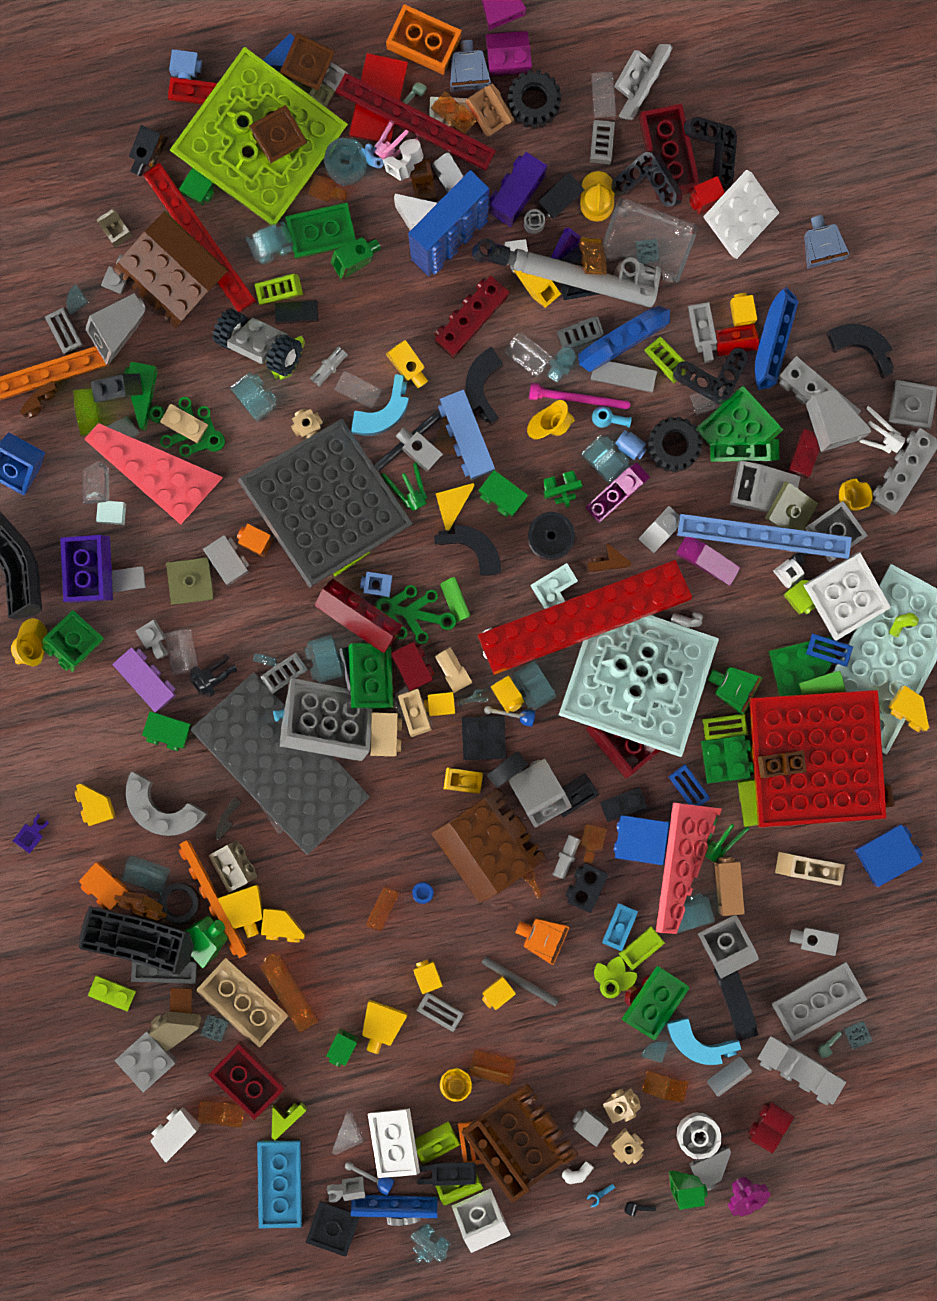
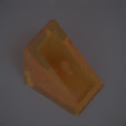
M647 1070L642 1092L663 1100L684 1103L689 1081Z

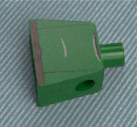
M361 237L335 250L330 263L339 278L343 280L370 264L374 256L373 254L381 250L380 244L375 238L366 242Z
M727 667L724 674L712 669L707 680L718 685L714 692L717 697L738 713L744 714L750 703L749 698L753 697L762 677Z

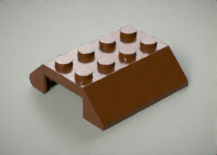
M165 211L142 233L113 268L119 276L124 273L122 277L124 281L132 278L135 281L132 288L134 290L140 288L138 294L150 305L155 302L156 305L153 307L155 310L163 307L166 310L163 317L166 320L171 317L172 319L169 323L175 328L182 323L191 310L228 271Z
M495 788L450 822L447 821L431 832L479 903L500 893L533 870L546 858L542 850L533 854L539 848L537 843L528 847L527 850L523 847V844L532 836L528 832L520 837L527 829L517 815L508 819L515 813L513 808L505 811L503 815L498 811L507 802L505 797L496 802L503 795L499 788Z
M528 1083L514 1090L493 1105L462 1131L464 1137L511 1203L529 1192V1187L563 1163L566 1165L578 1156L573 1146L568 1148L571 1145L569 1140L559 1145L554 1141L560 1138L563 1132L561 1129L556 1130L559 1126L548 1111L541 1114L546 1109L545 1106L541 1105L533 1110L529 1105L534 1103L538 1096L536 1094L529 1096L533 1089Z

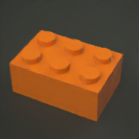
M404 4L386 41V47L389 51L445 75L453 53H455L462 38V30Z

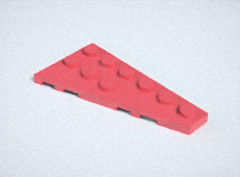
M100 423L84 438L180 525L223 478L220 475Z
M673 803L656 932L677 934L685 913V900L687 896H691L693 878L698 877L708 849L707 840L709 834L714 833L716 826L713 823L716 815L720 816L722 808Z

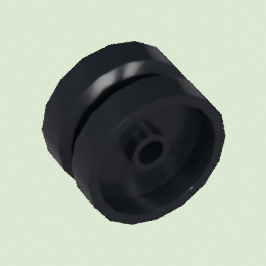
M547 512L542 513L533 520L529 527L527 539L530 549L536 556L543 560L553 561L562 558L569 552L574 544L575 532L572 523L567 517L561 513ZM549 532H553V535H555L553 540L548 539L547 535Z

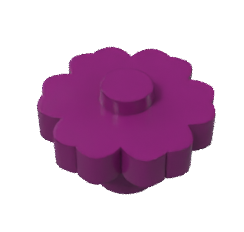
M742 1177L732 1184L734 1196L730 1198L731 1202L728 1203V1207L733 1216L740 1215L742 1217L749 1215L754 1210L762 1208L768 1202L771 1194L765 1184H752L746 1177Z

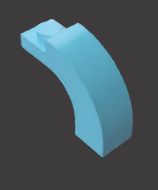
M395 374L392 396L384 409L374 413L354 411L352 434L360 436L379 435L393 428L402 419L409 403V398L401 397V394H406L407 389L404 375Z
M688 1017L671 1020L666 1023L670 1037L676 1047L686 1057L695 1062L706 1065L723 1064L721 1055L724 1054V1057L736 1055V1051L741 1050L737 1039L715 1045H706L699 1042L692 1033Z

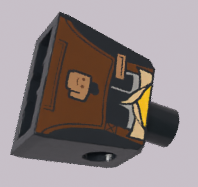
M141 125L129 157L135 160L130 172L142 177L146 166L154 167L168 137ZM144 151H147L146 156L143 157Z

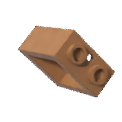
M720 857V862H714L718 913L722 916L745 914L740 862L732 857Z

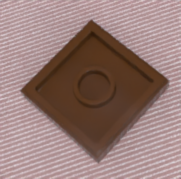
M296 33L279 73L319 91L336 51Z
M286 105L249 125V129L270 164L308 143Z

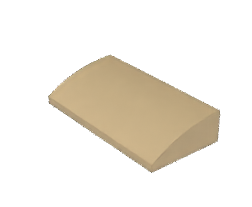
M226 958L196 990L202 998L258 1049L289 1016Z

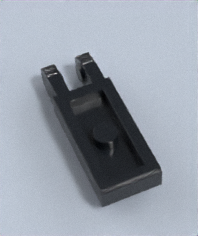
M476 1162L436 1163L419 1166L420 1172L432 1171L433 1179L420 1178L417 1180V1185L477 1184Z

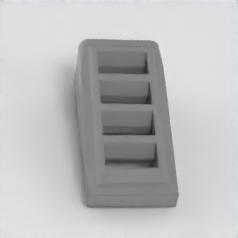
M594 120L590 163L611 164L615 122ZM597 127H609L610 131L597 130ZM597 135L609 136V139L597 138ZM596 143H606L608 147L596 146ZM595 150L608 151L607 155L595 154Z
M294 653L260 677L270 692L274 694L289 684L291 678L296 679L308 669L297 653ZM292 660H294V662L300 669L298 672H296L293 666L291 665L290 662ZM285 665H287V667L293 674L292 676L289 677V675L284 670L283 667ZM280 670L286 680L282 682L276 671ZM272 675L278 683L277 686H274L269 676Z

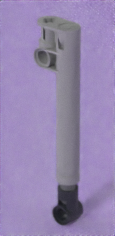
M489 238L480 240L472 249V256L477 262L483 263L487 261L502 266L508 264L512 270L649 308L654 305L657 297L661 268L658 266L654 269L646 267L633 257H628L620 262L615 268L614 275L532 252H525V250L518 248L515 251H511L510 247L496 244ZM480 246L487 249V254L481 252ZM625 265L630 268V273L625 270Z

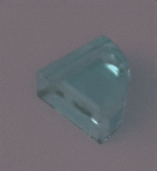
M76 284L70 289L67 297V309L70 314L88 303Z
M258 653L254 654V662L275 667L277 662L275 658Z
M655 1041L649 1044L643 1050L641 1056L662 1063L668 1042Z

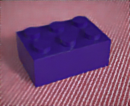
M525 152L523 157L520 155L517 157L513 164L512 173L505 175L501 182L500 191L495 190L489 199L490 214L509 227H512L546 176L547 165Z
M91 535L60 538L63 602L80 603L113 600L110 536Z

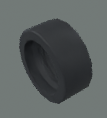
M517 751L489 772L487 776L495 787L498 788L527 766L528 763L520 752Z
M177 882L167 886L161 892L158 903L164 906L162 912L167 914L165 919L172 923L182 924L191 920L200 908L198 892L186 883ZM176 890L186 892L192 900L190 910L182 916L172 914L167 907L168 896Z

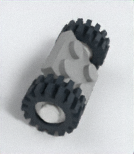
M231 308L222 312L221 318L218 317V323L214 325L216 329L213 330V340L216 344L228 350H234L260 364L267 360L266 365L269 370L285 377L288 374L290 375L292 370H295V365L299 363L298 359L302 356L300 352L303 351L300 341L255 318L249 320L246 315Z

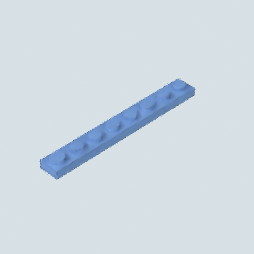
M680 514L677 536L843 559H849L852 537L685 514Z

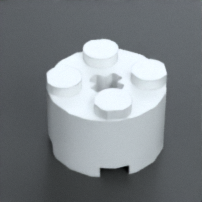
M695 1112L687 1115L677 1127L678 1143L685 1154L693 1159L710 1158L718 1151L721 1145V1133L718 1125L710 1116L704 1113ZM703 1132V1138L695 1140V1133Z

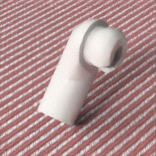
M585 1161L578 1171L565 1169L562 1173V1178L568 1184L581 1183L587 1178L594 1167Z

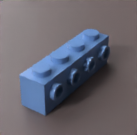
M461 390L441 398V405H438V409L442 418L446 416L449 423L445 425L449 437L454 436L457 443L453 447L457 457L462 456L464 464L461 467L465 477L470 476V479L473 480L493 472L495 467L465 391Z

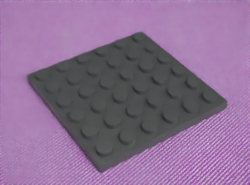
M343 419L245 474L238 480L309 588L412 525V522Z

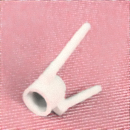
M868 406L866 409L890 432H886L878 425L869 421L868 425L885 436L883 443L886 445L865 439L859 442L882 449L887 453L891 451L897 453L903 446L905 438L900 436V432L895 430Z

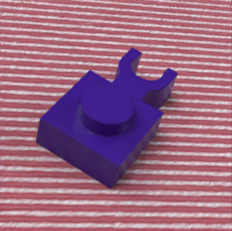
M39 814L34 818L32 827L25 824L13 839L15 844L29 854L43 838L39 831L45 829L49 824L46 821L44 825H38Z

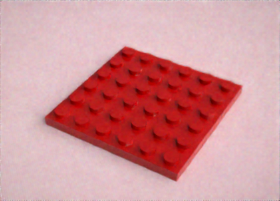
M878 690L749 698L758 827L887 819ZM804 750L807 772L760 778L759 756Z

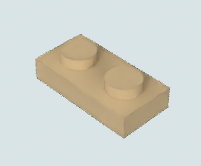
M172 404L169 405L160 421L161 424L197 444L208 427V424Z
M419 689L399 695L398 698L410 736L413 737L431 731L432 729Z

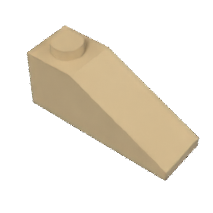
M779 852L775 873L841 886L845 865Z

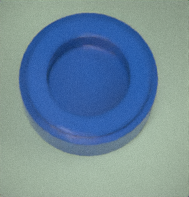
M420 882L414 886L412 896L416 902L425 904L433 898L434 891L430 884Z

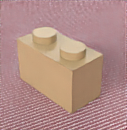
M372 713L371 756H397V752H401V739H397V732L402 731V718H398V713Z

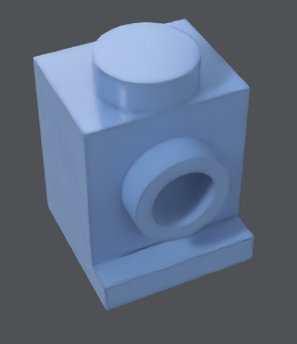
M366 572V577L362 576L360 589H364V594L389 598L392 575ZM374 581L380 582L378 589L372 587Z

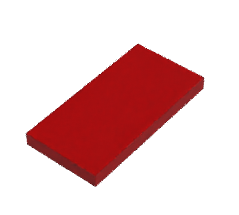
M367 53L361 81L400 101L408 62ZM356 104L349 137L378 142L389 121ZM393 124L383 143L388 141L391 144L395 124Z

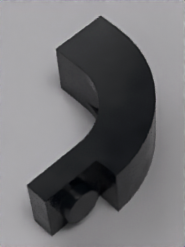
M846 324L831 329L826 333L834 353L849 347L862 348L872 356L882 379L893 373L892 369H894L892 360L890 357H886V354L890 353L893 349L885 337L875 329L860 324Z
M492 347L482 352L474 360L466 378V397L472 412L480 408V416L485 423L489 421L491 425L498 422L499 417L486 400L483 388L486 380L503 367L502 361Z
M455 525V534H451V531H439L438 535H434L435 546L462 544L471 548L478 558L480 576L501 575L500 558L494 544L477 529Z
M714 969L717 984L726 1003L737 1040L740 1042L757 1036V1024L738 971L720 978L716 969Z

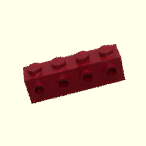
M491 275L488 279L483 278L476 286L478 290L474 295L470 293L462 302L464 306L459 311L456 309L449 316L450 322L445 327L442 325L434 334L436 336L435 343L453 359L509 297L510 292Z
M333 578L322 589L314 605L383 653L394 643L402 628L401 624Z

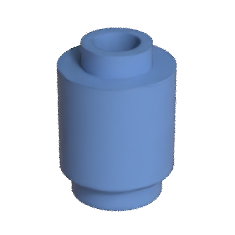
M624 430L615 442L619 446L618 449L633 460L636 457L641 459L647 451L644 447L647 443L631 431L628 433Z

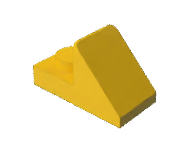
M447 768L444 789L480 794L483 773Z

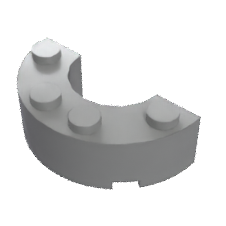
M131 771L126 785L127 805L134 819L148 831L166 836L182 834L197 827L208 815V812L192 803H187L182 810L176 813L161 811L155 806L151 798L153 781L135 771Z
M770 1036L757 1058L761 1061V1066L769 1071L772 1068L780 1071V1075L789 1081L792 1079L798 1081L800 1088L809 1093L812 1091L818 1095L816 1099L827 1106L829 1103L834 1104L846 1084L844 1079L832 1074L833 1071L794 1047L781 1043V1040Z

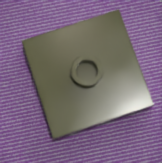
M784 482L765 519L776 527L804 531L818 503L791 483Z
M208 557L166 563L171 605L214 600Z

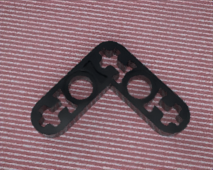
M700 117L687 119L683 127L688 137L715 144L712 178L718 176L723 188L731 186L734 180L736 130L731 126ZM709 126H710V127L712 128V130H713V136H712V137H710L709 134H708V127H709ZM723 152L727 155L726 163L722 159Z
M655 151L644 152L615 177L611 184L613 192L618 196L630 194L648 178L665 206H677L682 201L680 188L661 156ZM649 157H652L651 165L644 166L645 164L650 162ZM635 168L640 172L638 179H635L633 176ZM660 173L664 175V183L662 185L658 182V175Z
M741 348L733 349L727 356L717 378L686 361L680 362L674 368L673 376L681 384L715 403L721 404L726 402L731 396L748 361V355ZM737 355L740 357L739 362L736 364V366H733L732 364L734 363L736 359L735 356ZM682 369H685V370H686V372H685L686 375H685V376L681 374V373H682ZM724 372H731L734 375V380H727ZM695 374L696 376L691 381L692 375ZM704 378L707 382V387H701L697 383V379ZM724 385L726 387L724 388L722 392L723 395L721 397L718 395L719 389Z

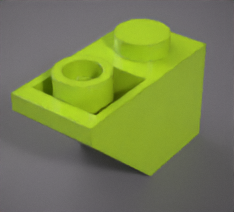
M808 580L799 581L783 594L798 614L803 612L808 614L815 608L812 599L804 587V584L809 582Z

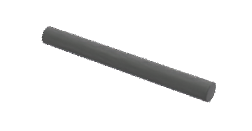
M486 956L482 960L481 964L551 1005H557L559 999Z

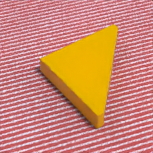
M474 483L436 493L446 531H450L473 490Z

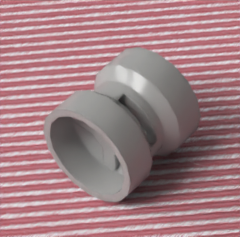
M530 210L524 217L525 230L532 235L542 232L545 225L544 214L539 210Z

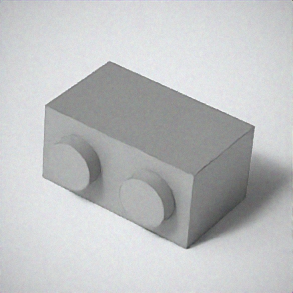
M223 535L203 550L225 584L229 586L249 573L247 567L250 565L243 555L239 557L235 551L238 546L231 537L227 539Z

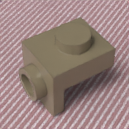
M115 209L110 210L97 219V222L115 248L132 237V234Z

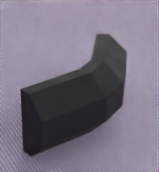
M0 511V567L5 575L8 618L33 617L43 611L39 565L29 543Z
M89 906L84 917L79 940V949L134 961L179 975L189 964L194 947L189 932L140 917Z

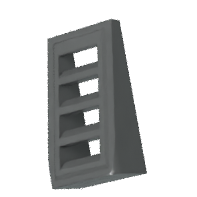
M598 316L557 331L563 351L604 337ZM591 324H593L596 334L594 335L592 334L589 326ZM582 327H585L588 335V337L584 338L583 332L581 330ZM574 330H577L578 336L580 338L579 341H576L573 333ZM565 333H569L570 339L572 341V343L569 345Z

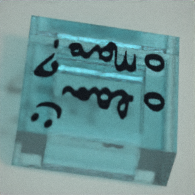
M657 239L635 242L638 262L649 263L659 261Z
M208 1014L201 1036L221 1043L229 1021Z
M864 1021L843 1029L853 1050L872 1042Z

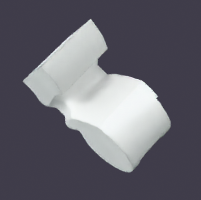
M416 139L406 140L399 146L403 157L401 160H397L393 156L383 159L386 172L400 181L409 178L411 171L415 169L414 164L421 162L424 155L420 142Z
M787 559L773 570L784 586L789 589L804 578V571L793 559Z

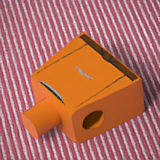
M535 918L532 926L520 921L515 933L526 937L524 942L525 948L554 965L569 926Z

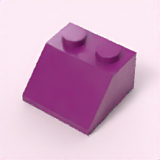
M528 31L486 34L489 77L527 74V71L531 70Z

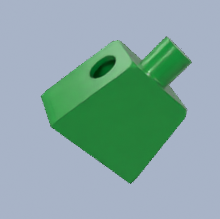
M208 916L184 930L190 933L194 945L191 956L202 968L218 955L228 940V937L223 932L225 930L224 923L220 920L214 922Z

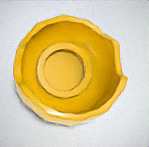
M850 479L843 482L839 489V501H843L850 511H858L869 507L873 500V492L869 484L859 482L858 479Z
M454 1068L446 1071L441 1077L440 1091L446 1099L459 1102L466 1099L471 1093L472 1081L467 1072Z

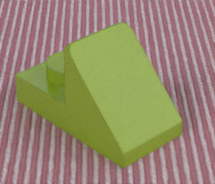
M303 1102L298 1106L294 1103L286 1111L287 1116L275 1104L273 1105L272 1138L274 1141L306 1112L307 1107Z

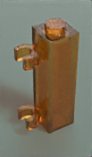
M272 953L262 959L264 963L260 968L299 1033L316 1024L319 1018L280 954L275 956Z

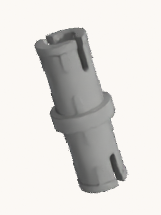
M338 346L327 360L324 359L321 362L322 365L310 379L315 384L317 383V386L321 387L330 374H334L337 371L336 368L348 354L344 350L341 351V348Z
M568 835L563 851L559 852L558 856L560 858L553 872L554 876L562 879L566 878L571 862L575 861L574 855L581 839Z

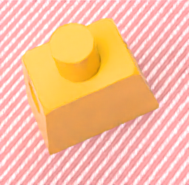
M406 340L400 342L386 353L399 373L404 375L406 381L411 379L417 388L428 382L421 372L425 368ZM408 362H411L414 366L411 372L406 368Z
M258 884L218 898L234 929L243 926L247 938L259 934L255 922L263 920V908Z
M369 999L362 1036L370 1038L366 1050L378 1054L382 1043L391 1046L407 1017V1012Z

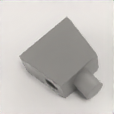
M403 427L396 435L404 444L402 450L426 472L442 456V453L418 432L412 435ZM417 442L421 449L419 451L412 448L413 443Z
M805 927L804 931L792 929L789 942L802 944L801 949L835 956L840 933ZM815 936L818 942L816 944L810 943L808 937Z

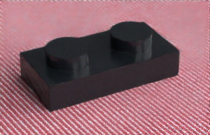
M640 787L600 802L607 822L618 819L621 815L626 816L647 808Z

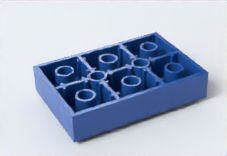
M471 170L408 233L411 260L429 277L432 274L436 275L444 267L442 265L447 258L451 260L458 253L457 248L462 243L466 245L472 239V233L477 228L479 230L482 229L488 222L489 188Z

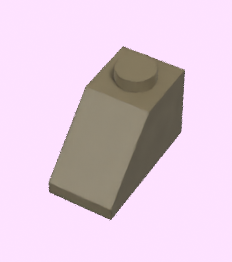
M167 1012L153 1019L149 1035L167 1052L199 1029L201 1017L199 1014Z

